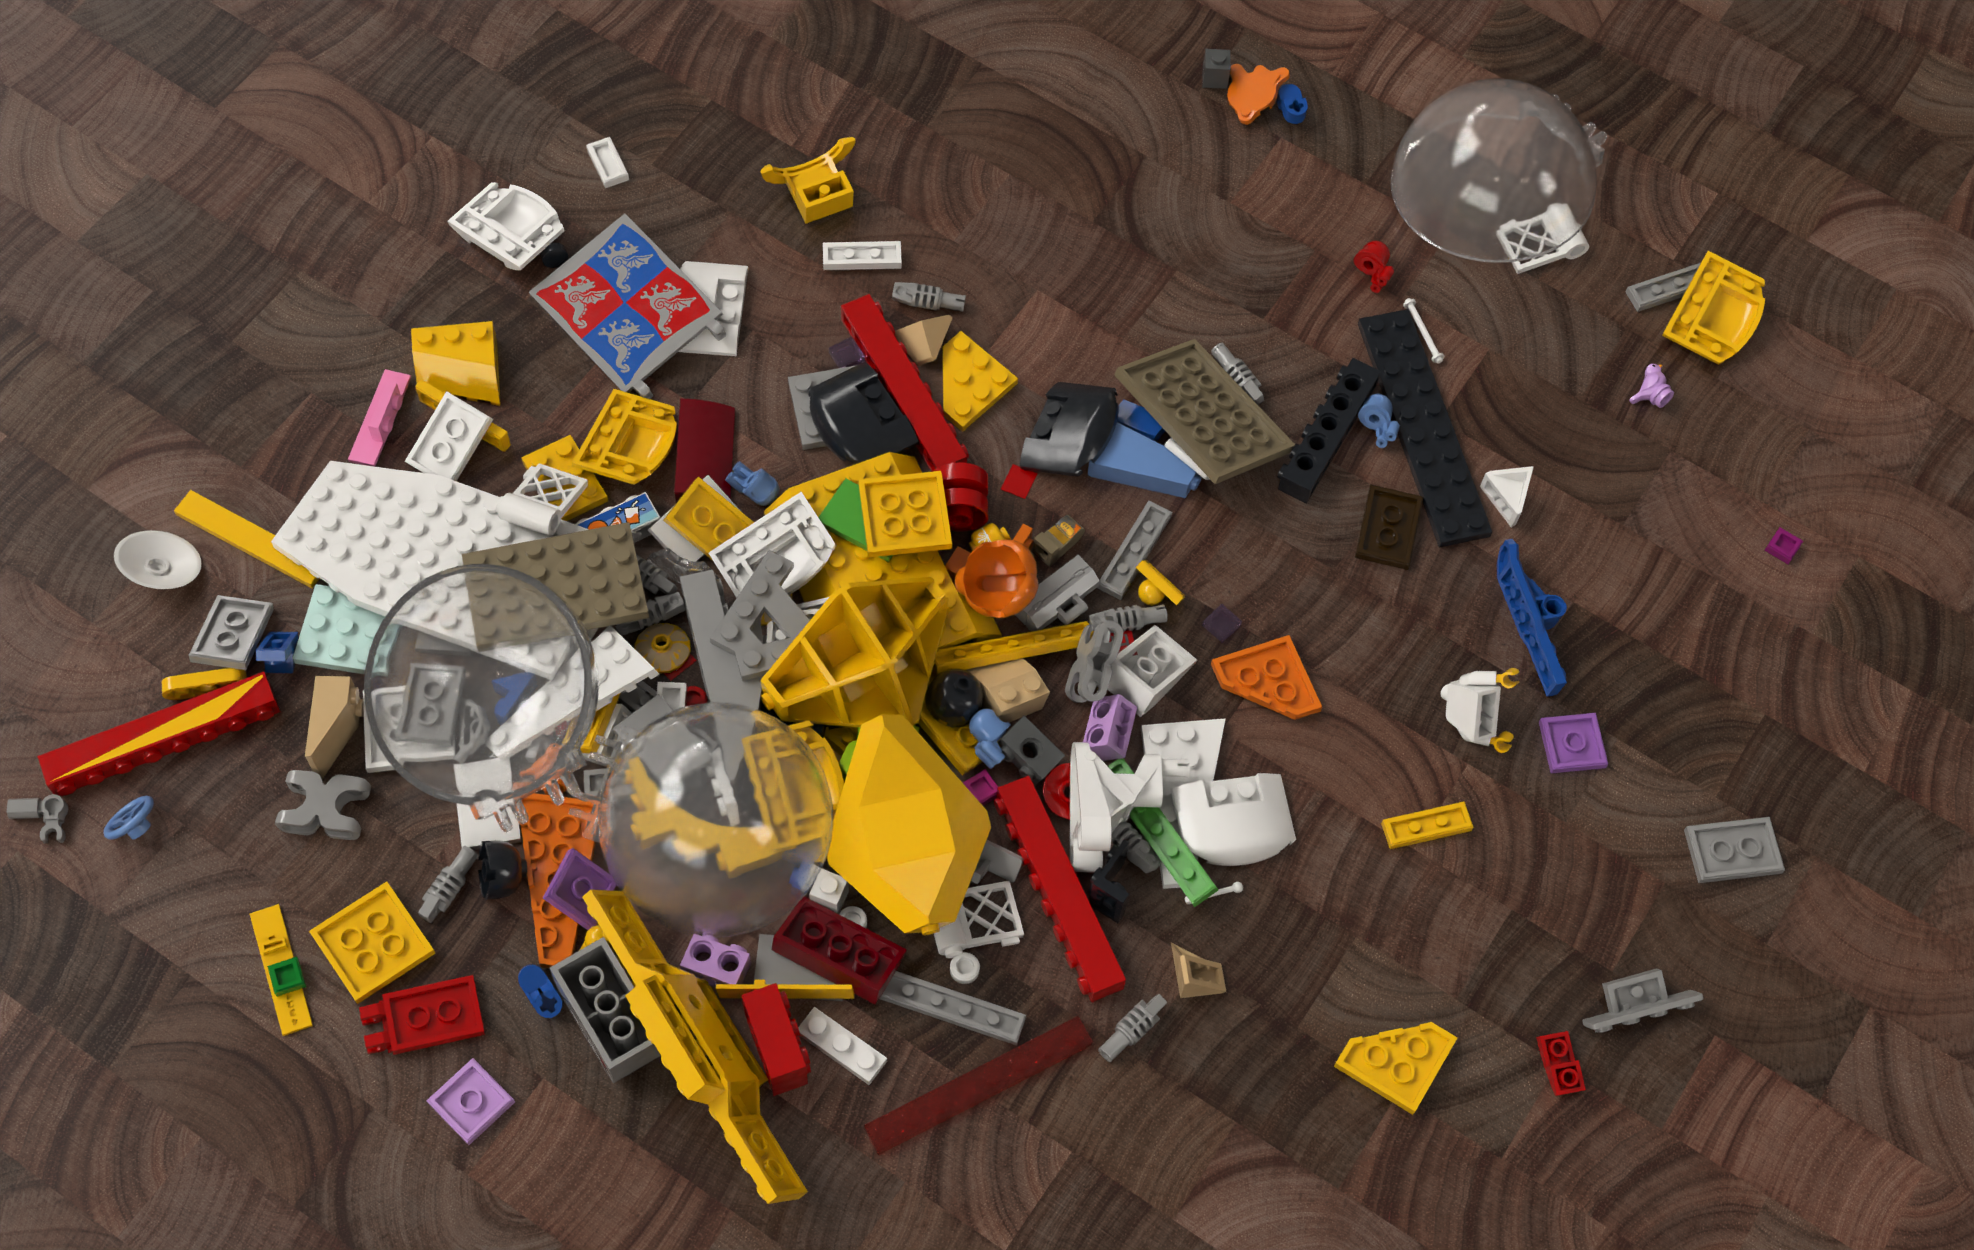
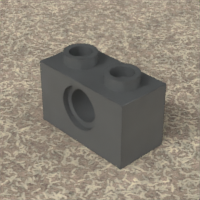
M1025 716L997 742L1002 753L1005 755L1004 760L1012 762L1019 769V774L1022 778L1030 776L1031 781L1035 785L1065 756ZM1022 748H1030L1033 752V758L1026 757Z

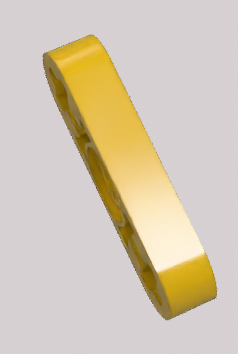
M225 668L166 677L161 682L162 696L168 700L194 698L245 679L247 674L245 670Z

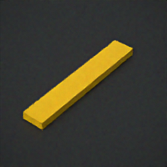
M192 490L188 492L174 510L178 517L310 588H313L320 579L310 574L309 570L304 566L297 565L277 551L271 542L275 537L274 534Z
M1084 621L939 649L933 668L938 675L948 669L966 670L1077 648L1082 631L1089 623ZM1094 631L1091 632L1090 639L1092 638Z

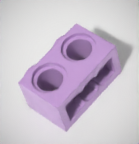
M1120 694L1105 696L1099 701H1094L1083 742H1088L1090 750L1095 752L1102 761L1125 758L1137 707Z
M693 934L681 961L680 969L694 974L697 978L708 981L710 986L715 988L716 984H742L751 964L750 954L739 945L731 944L727 946L719 943L717 938L709 934H703L702 936ZM701 952L711 955L706 961L695 959ZM729 962L738 964L737 969L731 972L725 971L723 967Z

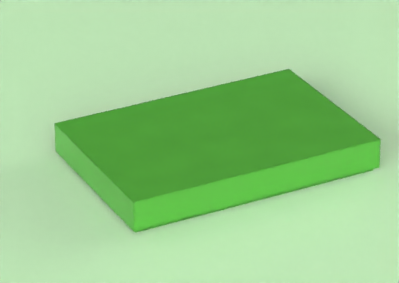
M845 478L818 518L828 531L867 551L859 485ZM893 555L879 557L889 562Z

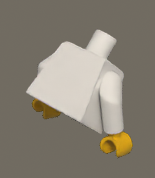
M1510 668L1503 674H1497V671H1474L1462 675L1459 680L1450 682V684L1442 688L1441 697L1447 701L1446 719L1457 728L1465 741L1485 746L1493 744L1494 748L1500 753H1505L1512 747V745L1504 743L1513 740L1514 735L1512 733L1504 731L1496 737L1501 687L1497 683H1501L1502 686L1508 689L1513 688L1519 681H1511L1508 675H1517L1519 673L1518 669Z

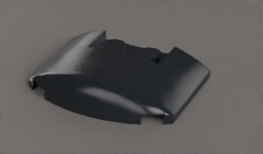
M866 362L809 388L810 413L815 428L827 447L842 461L846 462L848 460L858 464L888 452L900 454L919 444V440L906 415L903 416L878 379V374Z
M1066 382L1056 383L1046 393V404L1030 438L1025 437L1020 468L1075 477L1083 474L1080 468L1090 460L1094 463L1099 458L1115 430L1119 414V406L1116 403L1115 397L1118 396L1116 388Z

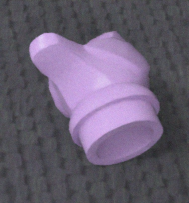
M1649 364L1646 367L1645 378L1640 391L1629 399L1631 404L1642 400H1650L1652 405L1662 408L1672 399L1674 392L1671 390V386L1666 384V377L1661 372L1662 365Z

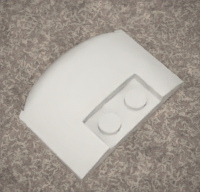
M492 182L448 220V224L469 244L471 242L475 243L503 261L505 267L513 270H522L564 232L563 224L560 223L557 212L543 198L519 186L510 184L509 189L498 188V183Z
M685 261L680 270L722 311L723 315L716 321L723 326L726 336L718 341L706 328L679 352L737 356L748 266Z
M800 492L708 554L737 598L768 550H771L794 562V568L781 586L790 595L808 583L823 568L832 550L834 551L836 544L803 493Z
M1257 773L1256 776L1203 782V780L1171 789L1181 838L1192 854L1206 859V863L1237 866L1260 862L1279 854L1288 844L1291 845L1296 840L1281 774Z

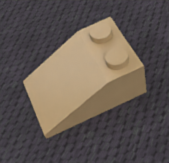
M1024 658L965 670L974 675L981 684L984 695L982 709H992L1002 722H1012L1043 709L1050 693L1037 670Z
M315 676L305 757L312 771L318 773L322 779L358 728L359 717L364 716L363 699H360L359 688L355 687L351 677Z

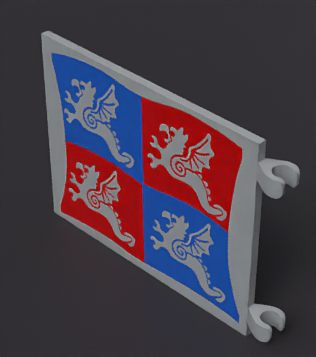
M625 213L529 291V294L621 391L629 393L634 389L639 396L648 399L653 397V393L643 381L701 332L708 328L718 341L726 336L723 326L716 321L723 315L722 311Z

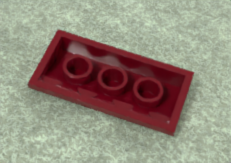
M680 398L674 490L676 503L697 477L703 480L707 475L731 499L732 486L725 479L732 472L734 407L712 401Z
M802 896L774 935L771 948L772 951L837 985H852L854 994L875 1005L890 983L907 949L805 896Z

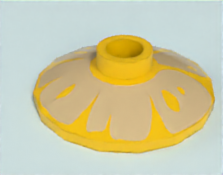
M669 623L654 624L646 628L638 636L635 643V650L659 674L670 673L679 669L687 661L691 652L690 640L686 632L678 626ZM659 642H666L663 646L657 645Z

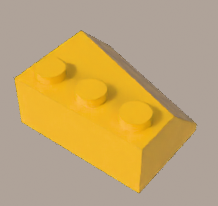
M492 321L411 328L412 354L417 383L423 380L443 393L447 391L453 395L466 397L470 401L477 402L479 399L490 401L491 405L500 406L497 338Z

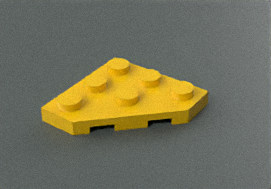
M962 331L943 346L944 417L963 432L1018 384V378Z
M1428 1022L1412 1028H1399L1379 1032V1034L1373 1036L1350 1038L1334 1067L1413 1115L1455 1044L1457 1037L1433 1022Z

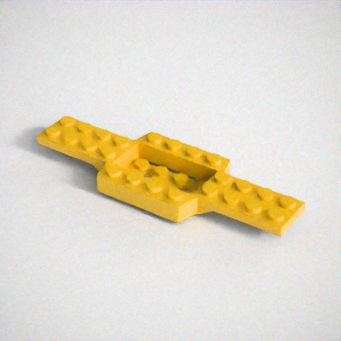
M590 889L582 896L588 906V913L598 922L602 929L603 937L612 945L620 965L627 970L632 978L634 988L625 995L630 1003V1010L644 1026L646 1037L656 1046L661 1055L663 1065L671 1071L677 1081L676 1085L680 1093L688 1100L708 1104L711 1116L719 1122L724 1130L726 1141L736 1150L741 1159L740 1162L743 1169L753 1178L757 1185V1192L768 1204L800 1199L808 1191L760 1114L759 1087L768 1081V1078L708 981L697 978L694 974L667 963L624 891ZM674 1004L677 1005V1007L679 1008L680 1012L682 1013L681 1015L675 1008ZM689 1030H692V1031H693V1033H694V1035L696 1036L697 1040L694 1039L693 1035L691 1034V1032H690ZM705 1055H707L708 1058L710 1059V1061L712 1062V1064H713L712 1066H711L710 1063L708 1062V1060H707V1058L705 1057Z

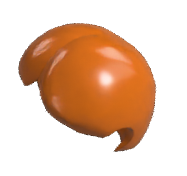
M998 540L984 542L970 553L966 565L958 570L955 576V587L961 595L965 596L969 606L977 613L993 618L1010 617L1025 609L1036 596L1038 591L1037 564L1031 551L1018 541Z

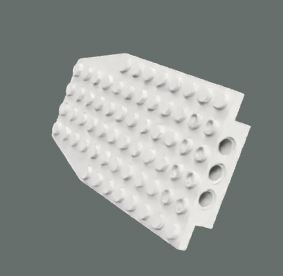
M330 461L271 542L277 551L297 565L307 568L310 574L317 579L321 578L327 582L330 588L337 593L341 592L347 596L348 600L354 605L478 651L462 554L589 529L561 519L555 534L548 536L500 519L496 511V504L500 497L443 476ZM598 628L479 652L555 680L562 668H565L588 646Z

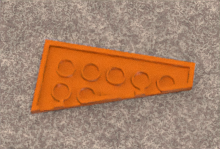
M516 791L524 856L527 862V877L539 964L542 968H550L574 954L580 924L545 901L543 896L569 849L574 848L589 860H593L603 803L601 801Z

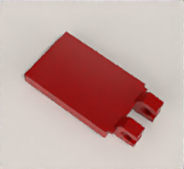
M473 975L382 994L383 1000L379 1001V1003L359 1007L363 1026L379 1023L380 1021L383 1022L384 1031L364 1036L368 1054L382 1052L387 1049L388 1053L393 1052V1055L485 1035Z

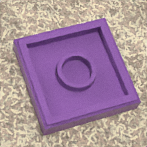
M1596 713L1546 717L1539 720L1551 773L1601 769L1608 766Z
M571 848L565 854L543 899L589 930L591 927L596 926L598 922L588 913V906L582 896L590 889L614 891L618 880L577 850Z

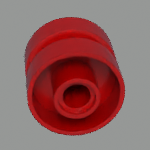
M949 463L936 468L934 471H941L950 531H971L985 525L988 521L987 472L983 468L970 463Z

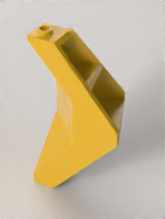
M932 577L847 583L831 594L760 680L762 695L760 697L763 704L768 710L773 709L779 718L786 722L800 723L809 720L812 724L861 728L863 723L881 714L903 715L912 726L917 724L920 719L948 613V596Z
M881 714L861 725L825 846L828 864L904 933L922 932V935L937 933L941 927L956 921L991 830L988 812L903 715Z

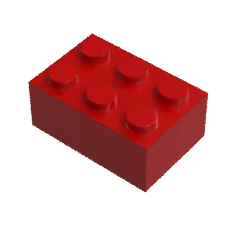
M774 983L741 995L744 1014L773 1096L807 1085V1074L811 1073L809 1065L811 1063L806 1047H799L801 1045L800 1031L795 1018L789 1020L791 1013L786 992H779L777 984Z

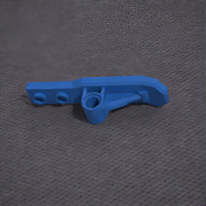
M1507 539L1499 550L1497 579L1520 638L1528 648L1546 696L1557 695L1567 683L1566 673L1559 664L1556 648L1551 643L1546 630L1553 628L1565 614L1567 606L1561 597L1545 594L1533 579H1530L1524 573L1519 560V545L1513 539Z

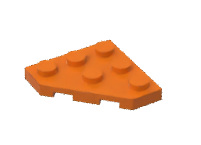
M1290 635L1224 655L1211 661V666L1220 687L1226 691L1294 720L1321 712L1322 705Z

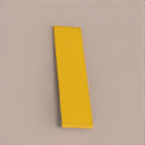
M277 904L250 913L282 1035L285 1036L312 1027L313 1024L303 988L276 996L267 966L294 958L280 905Z
M754 980V984H716V991L719 998H742L741 995L771 984H766L765 980ZM777 984L779 992L785 991L788 999H854L855 996L852 985Z

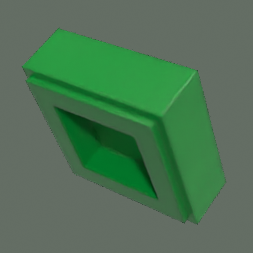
M298 957L267 966L276 996L306 987Z

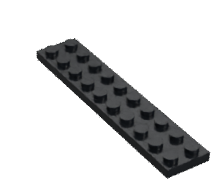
M1409 309L1359 318L1358 327L1373 368L1381 371L1378 382L1383 395L1388 397L1392 403L1391 418L1400 425L1398 437L1420 496H1423L1422 503L1438 547L1491 537L1492 529Z

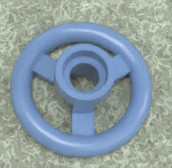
M142 796L121 808L106 824L103 832L105 838L113 840L128 834L131 839H137L143 835L151 826L146 817L154 806L153 798Z

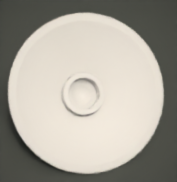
M151 530L130 534L118 543L114 551V561L120 572L131 581L149 588L173 589L184 586L193 581L201 570V558L195 547L185 539L168 532Z

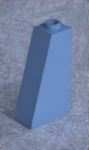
M1118 422L1102 454L1094 463L1091 460L1089 461L1087 474L1094 478L1186 498L1190 490L1195 491L1202 479L1199 474L1166 447Z

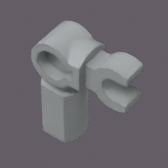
M48 795L43 801L41 798L8 799L7 816L9 819L41 818L44 815L43 822L46 824L40 831V839L44 843H48L50 833L57 832V840L60 843L64 842L66 834L61 826L65 822V816L68 814L69 808L59 795Z

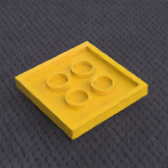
M941 471L858 479L868 558L952 549Z
M387 881L309 931L357 1004L436 954Z

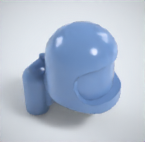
M1373 394L1366 398L1359 410L1358 418L1364 426L1376 430V445L1379 448H1384L1387 446L1388 441L1396 440L1400 425L1397 421H1391L1393 406L1389 398L1382 394Z
M740 461L733 467L734 472H730L725 479L739 493H744L761 506L771 504L777 498L780 491L778 482L761 468L753 472Z
M982 709L971 718L969 730L979 741L974 747L976 756L992 769L1005 758L997 741L1004 735L1006 729L1011 724L1008 721L1002 722L992 709Z

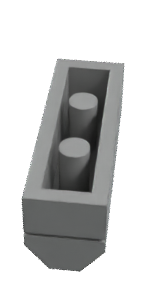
M1077 555L1038 585V591L1032 602L1021 612L1015 614V616L1031 631L1042 630L1057 618L1064 625H1068L1088 610V606L1082 599L1099 586L1100 580L1094 570ZM1071 603L1075 605L1067 612L1064 611V609Z

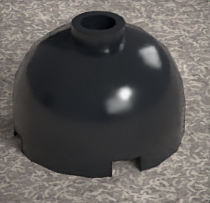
M948 669L939 673L929 684L925 703L927 710L937 721L941 719L947 722L946 726L963 727L968 725L971 718L981 710L984 695L981 684L970 672L962 669Z
M506 841L481 842L478 861L482 860V870H478L483 898L487 900L510 896L519 888L521 878L527 876L526 859H521L519 851Z

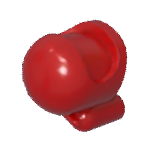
M1376 240L1368 242L1355 255L1353 262L1360 271L1372 276L1370 289L1374 293H1379L1393 276L1394 269L1392 266H1386L1390 259L1389 248L1383 242Z

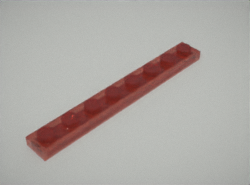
M1079 1016L865 1124L864 1130L877 1155H880L1092 1045L1093 1041Z

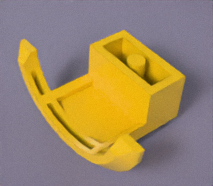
M853 137L841 138L825 154L794 167L777 168L768 164L761 169V176L766 182L787 185L805 224L853 207L854 191L844 171L838 172L835 165L851 152L856 140Z

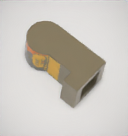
M1065 515L1055 526H1052L1045 533H1039L1034 538L1032 551L1050 567L1081 539L1085 529L1070 515Z

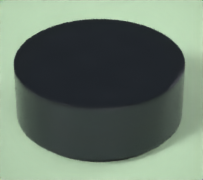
M551 243L540 253L543 264L548 268L560 267L568 260L566 248L561 243Z

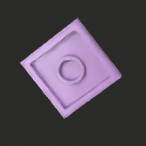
M474 1058L426 1100L468 1145L477 1139L515 1103L514 1099Z

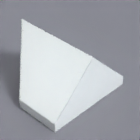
M1534 466L1489 471L1485 473L1480 488L1511 528L1516 525L1521 515Z

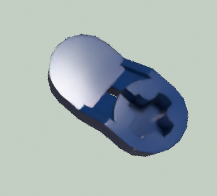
M1283 85L1279 89L1277 97L1278 109L1282 110L1287 122L1299 124L1306 117L1308 109L1306 98H1302L1301 91L1296 85Z
M536 964L524 966L518 974V982L529 1001L540 1016L544 1018L557 1016L562 1009V999L552 982L540 966Z

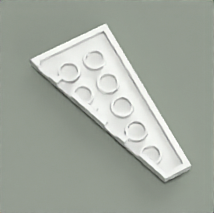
M608 626L560 671L555 680H551L493 734L486 741L485 746L502 764H505L533 748L535 742L547 735L551 738L559 733L558 728L569 722L572 725L610 704L613 697L626 690L629 693L637 688L636 683L647 677L653 679L660 674L612 626Z
M1225 719L1141 725L1144 755L1158 754L1161 756V759H1189V765H1187L1190 766L1188 778L1162 776L1163 800L1160 810L1180 837L1181 834L1171 789L1203 780V782L1213 781ZM1161 861L1160 872L1163 889L1180 888Z

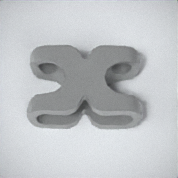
M1105 621L1100 624L1093 623L1083 629L1076 652L1078 658L1071 667L1065 687L1067 697L1073 702H1094L1101 700L1105 696L1112 676L1111 664L1117 658L1123 639V629L1118 623L1114 621ZM1107 628H1110L1114 633V638L1111 642H1109L1110 632ZM1092 631H1094L1093 636L1090 639V634ZM1077 682H1079L1078 693L1080 696H1078L1074 690V686ZM1098 685V691L1093 695L1095 688Z
M291 770L288 772L285 782L289 789L295 793L305 795L306 799L303 805L297 809L281 810L278 812L275 820L276 827L287 833L311 835L322 826L326 835L333 839L356 840L359 838L361 827L358 821L341 815L340 812L348 802L368 798L371 785L367 780L355 776L336 775L325 785L321 776L316 772Z

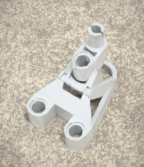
M1073 742L1070 757V863L1074 871L1095 873L1099 867L1102 868L1103 851H1110L1112 832L1117 826L1128 820L1130 812L1134 807L1160 808L1163 800L1162 776L1188 778L1190 766H1187L1189 765V759H1161V756L1158 754H1145L1135 774H1114L1098 755L1090 750L1088 742Z

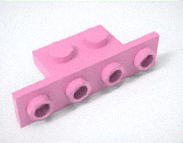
M384 370L348 457L349 462L376 466L388 434L393 428L397 412L402 406L403 397L410 383L411 375Z

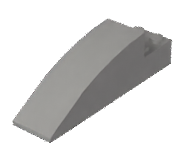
M712 569L681 576L680 582L686 614L719 741L720 752L735 800L739 801L749 772L746 768L741 738L757 734L762 705L760 680L763 676L742 681L736 657L710 643V637L729 610L724 600L721 579H715ZM759 619L752 632L763 644L761 622Z

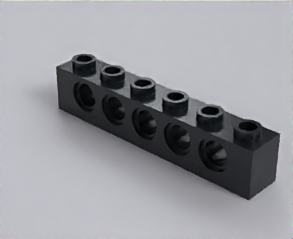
M1352 358L1348 366L1343 365L1336 378L1339 380L1336 386L1331 384L1325 395L1326 403L1324 405L1319 404L1313 416L1315 419L1312 425L1307 424L1301 436L1303 438L1300 445L1296 443L1290 453V463L1282 465L1277 475V478L1280 479L1278 490L1307 504L1357 420L1360 408L1363 406L1366 398L1376 388L1381 371L1355 358ZM1299 467H1304L1308 470H1302Z

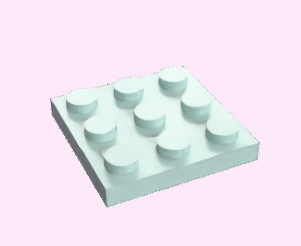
M315 584L293 655V661L295 664L378 676L394 620L354 605L348 600L347 596L341 592L337 593L330 586Z

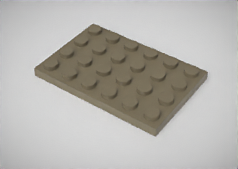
M1196 339L1116 369L1114 376L1214 484L1291 453L1295 446L1289 437Z
M629 522L462 554L478 652L649 618Z

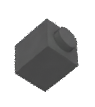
M1205 49L1202 67V88L1227 89L1231 70L1230 50Z

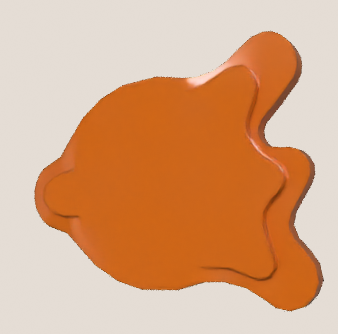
M1240 64L1231 65L1230 77L1232 82L1228 88L1227 97L1229 105L1238 115L1239 122L1245 125L1251 124L1255 118L1261 115L1260 111L1268 106L1270 109L1273 107L1278 96V89L1290 78L1287 68L1281 67L1270 71L1264 66L1258 65L1253 72L1247 73Z

